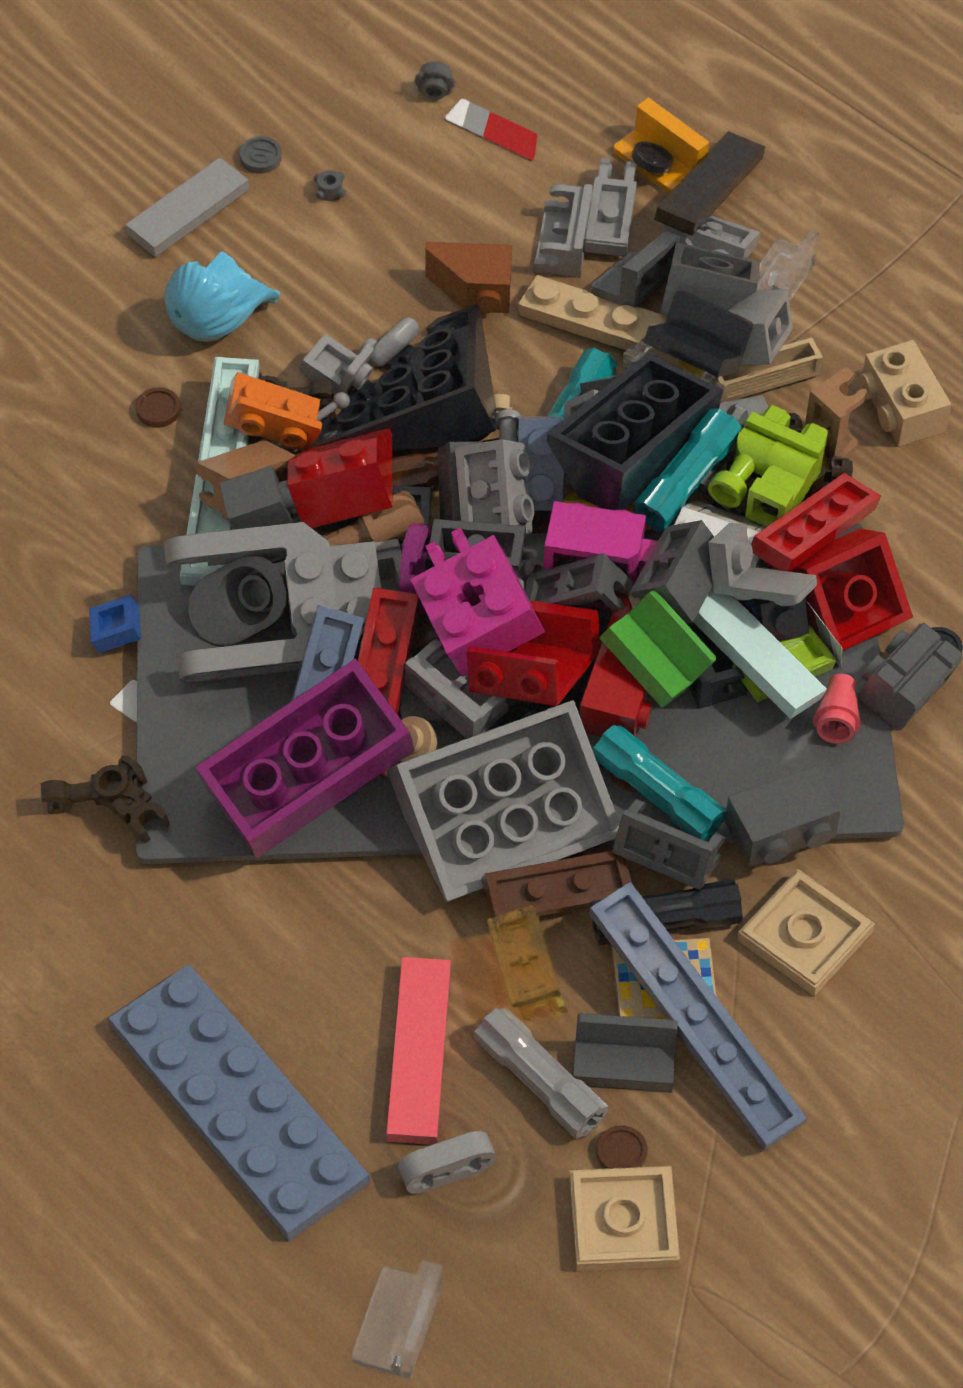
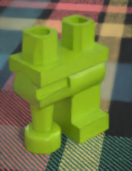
M773 404L761 415L752 411L746 420L745 426L747 427H744L741 432L739 431L734 462L729 471H720L714 476L708 485L709 494L716 502L725 507H738L747 493L745 481L752 473L762 476L761 478L757 477L749 489L745 517L765 527L769 526L802 502L813 481L820 474L827 442V429L811 423L806 424L801 433L788 428L791 416L786 410ZM764 502L777 508L778 515L766 513L762 509L761 504Z

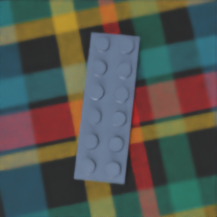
M190 964L109 1017L110 1028L288 1242L370 1184V1176Z

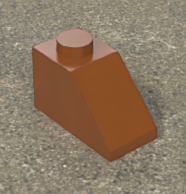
M426 242L425 276L462 308L477 303L483 313H509L512 245Z

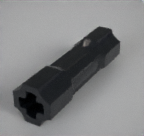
M734 879L704 884L701 890L693 888L642 896L667 931L694 927L707 929L740 924L743 919L741 896L738 884L735 883ZM601 900L591 901V907ZM592 919L595 940H597L598 945L609 944L608 939Z

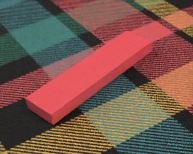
M402 957L387 1123V1142L429 1145L437 1143L451 960Z

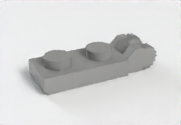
M601 158L598 177L594 178L584 252L625 257L628 250L637 182L635 181L637 164L634 161L627 160V164L624 166L623 180L610 179L612 172L611 158Z

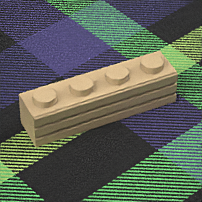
M811 337L782 346L770 365H740L739 371L720 377L710 374L709 383L723 389L721 403L733 401L820 375L823 356Z

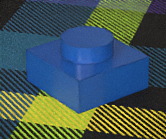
M132 594L89 609L91 643L98 653L141 639L139 605Z

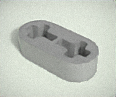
M473 1131L408 1154L399 1162L398 1170L408 1192L412 1194L423 1193L481 1173L495 1163L497 1156L487 1133Z

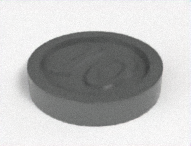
M258 136L250 138L240 148V162L242 166L254 173L273 171L280 165L282 160L280 145L269 137Z

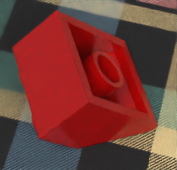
M862 528L856 529L833 540L790 571L816 575L817 586L805 599L840 644L842 651L913 618L884 532Z

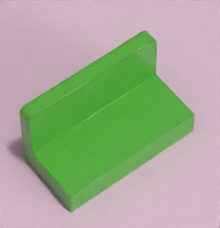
M656 590L646 594L627 615L610 626L599 637L662 708L687 690L716 660L715 655Z

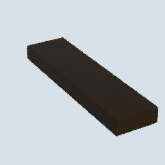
M728 131L658 205L654 220L693 236L763 159L766 146Z

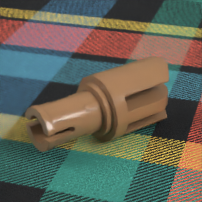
M401 491L393 495L392 508L357 516V521L322 537L329 541L330 546L371 541L377 543L397 538L400 542L405 539L410 524H424V519L410 492Z

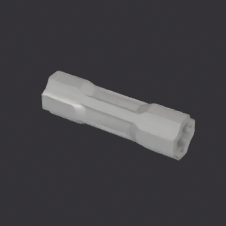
M506 1006L501 1009L495 1008L484 1017L482 1023L474 1031V1040L499 1064L507 1066L548 1107L550 1114L575 1139L588 1136L607 1115L608 1105L582 1080L574 1078L533 1038L531 1030Z

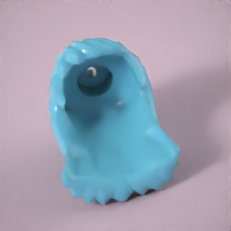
M224 251L219 252L207 267L200 266L198 261H189L187 264H182L181 267L174 270L164 292L166 312L172 325L184 335L195 341L203 342L215 341L233 332L249 318L258 305L261 303H276L278 301L277 298L280 297L278 290H273L264 283L251 278Z

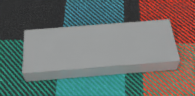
M219 157L126 224L127 235L154 257H157L249 190V180Z

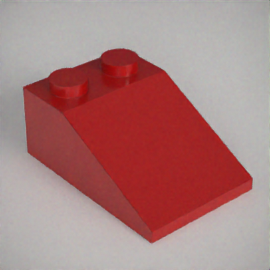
M390 428L305 449L288 460L287 485L301 522H304L310 528L393 507L392 433Z

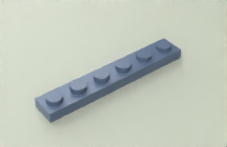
M629 882L590 907L589 915L665 1018L678 1022L677 1034L764 1151L804 1125L807 1117L633 884Z

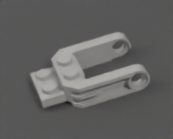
M304 522L183 535L164 541L167 567H171V564L208 562V566L224 565L248 555L264 557L267 560L286 558L284 561V574L291 630L295 638L199 649L181 653L177 656L179 678L183 682H203L300 670L317 606L321 605L363 617L364 622L360 639L363 638L373 587L381 588L375 541L330 546L329 541Z

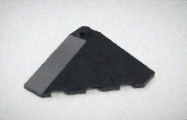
M476 303L444 315L432 322L426 328L429 335L421 341L420 346L414 348L413 345L408 344L391 360L385 363L388 370L380 377L379 382L372 384L371 381L366 380L360 389L356 388L348 395L350 398L349 405L339 412L337 419L331 421L329 417H325L320 421L322 422L321 433L310 448L390 428L392 433V451L442 447L449 442H478L496 431V404L481 310Z

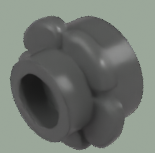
M428 62L420 67L419 73L415 76L414 83L418 86V91L426 98L437 100L452 92V88L455 86V79L452 77L451 68L446 64Z

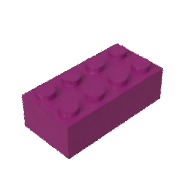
M353 659L195 768L207 791L257 859L415 751L410 731L358 661Z

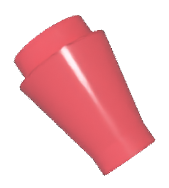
M835 674L830 677L827 690L813 718L818 735L829 743H846L853 738L860 728L856 697L857 684L850 675Z

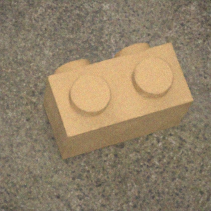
M914 340L865 355L863 373L859 376L860 389L865 388L867 390L865 398L872 400L878 411L881 427L885 432L890 431L898 447L946 432L952 404Z

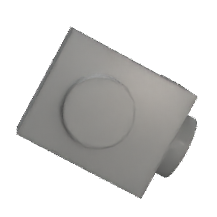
M324 334L303 359L299 371L313 381L317 379L332 380V393L334 395L338 392L347 394L352 386L360 389L370 376L373 367L368 362L375 349L367 344L359 355H356Z

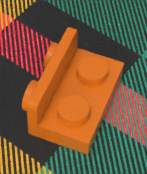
M237 372L231 380L223 425L238 429L246 435H257L281 443L289 449H309L322 430V422L317 421L320 399Z

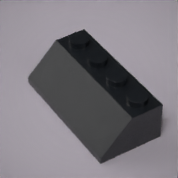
M647 353L547 434L546 441L580 498L601 509L625 510L638 499L654 478L660 476L689 440L691 432L710 409L720 408L723 389Z

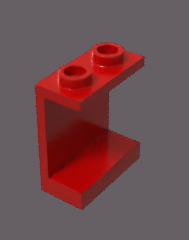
M529 600L545 633L509 652L470 646L466 650L469 692L558 706L598 655L600 650L598 610Z

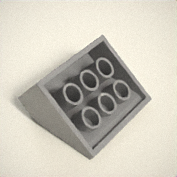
M574 700L396 764L387 770L403 816L445 902L482 889L481 878L485 873L557 861L616 838L620 825Z

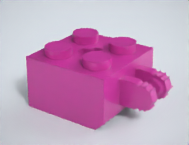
M554 501L545 541L543 570L605 553L633 581V587L658 541L644 539L646 515L634 514L626 510L614 511L588 507L581 503ZM619 591L614 592L617 598L619 594L626 596V593L622 594ZM601 600L580 605L585 607L611 610Z
M458 528L452 531L451 534L453 536L452 540L460 553L446 560L441 547L433 541L425 547L434 567L410 580L447 655L461 676H464L468 673L466 650L470 646L509 652L545 633V630L495 536L492 535L471 547L462 529Z

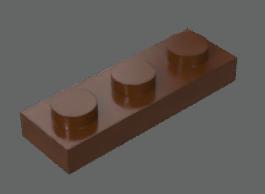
M612 851L485 873L481 878L492 925L591 907V901L604 899L631 882L626 858L614 854Z

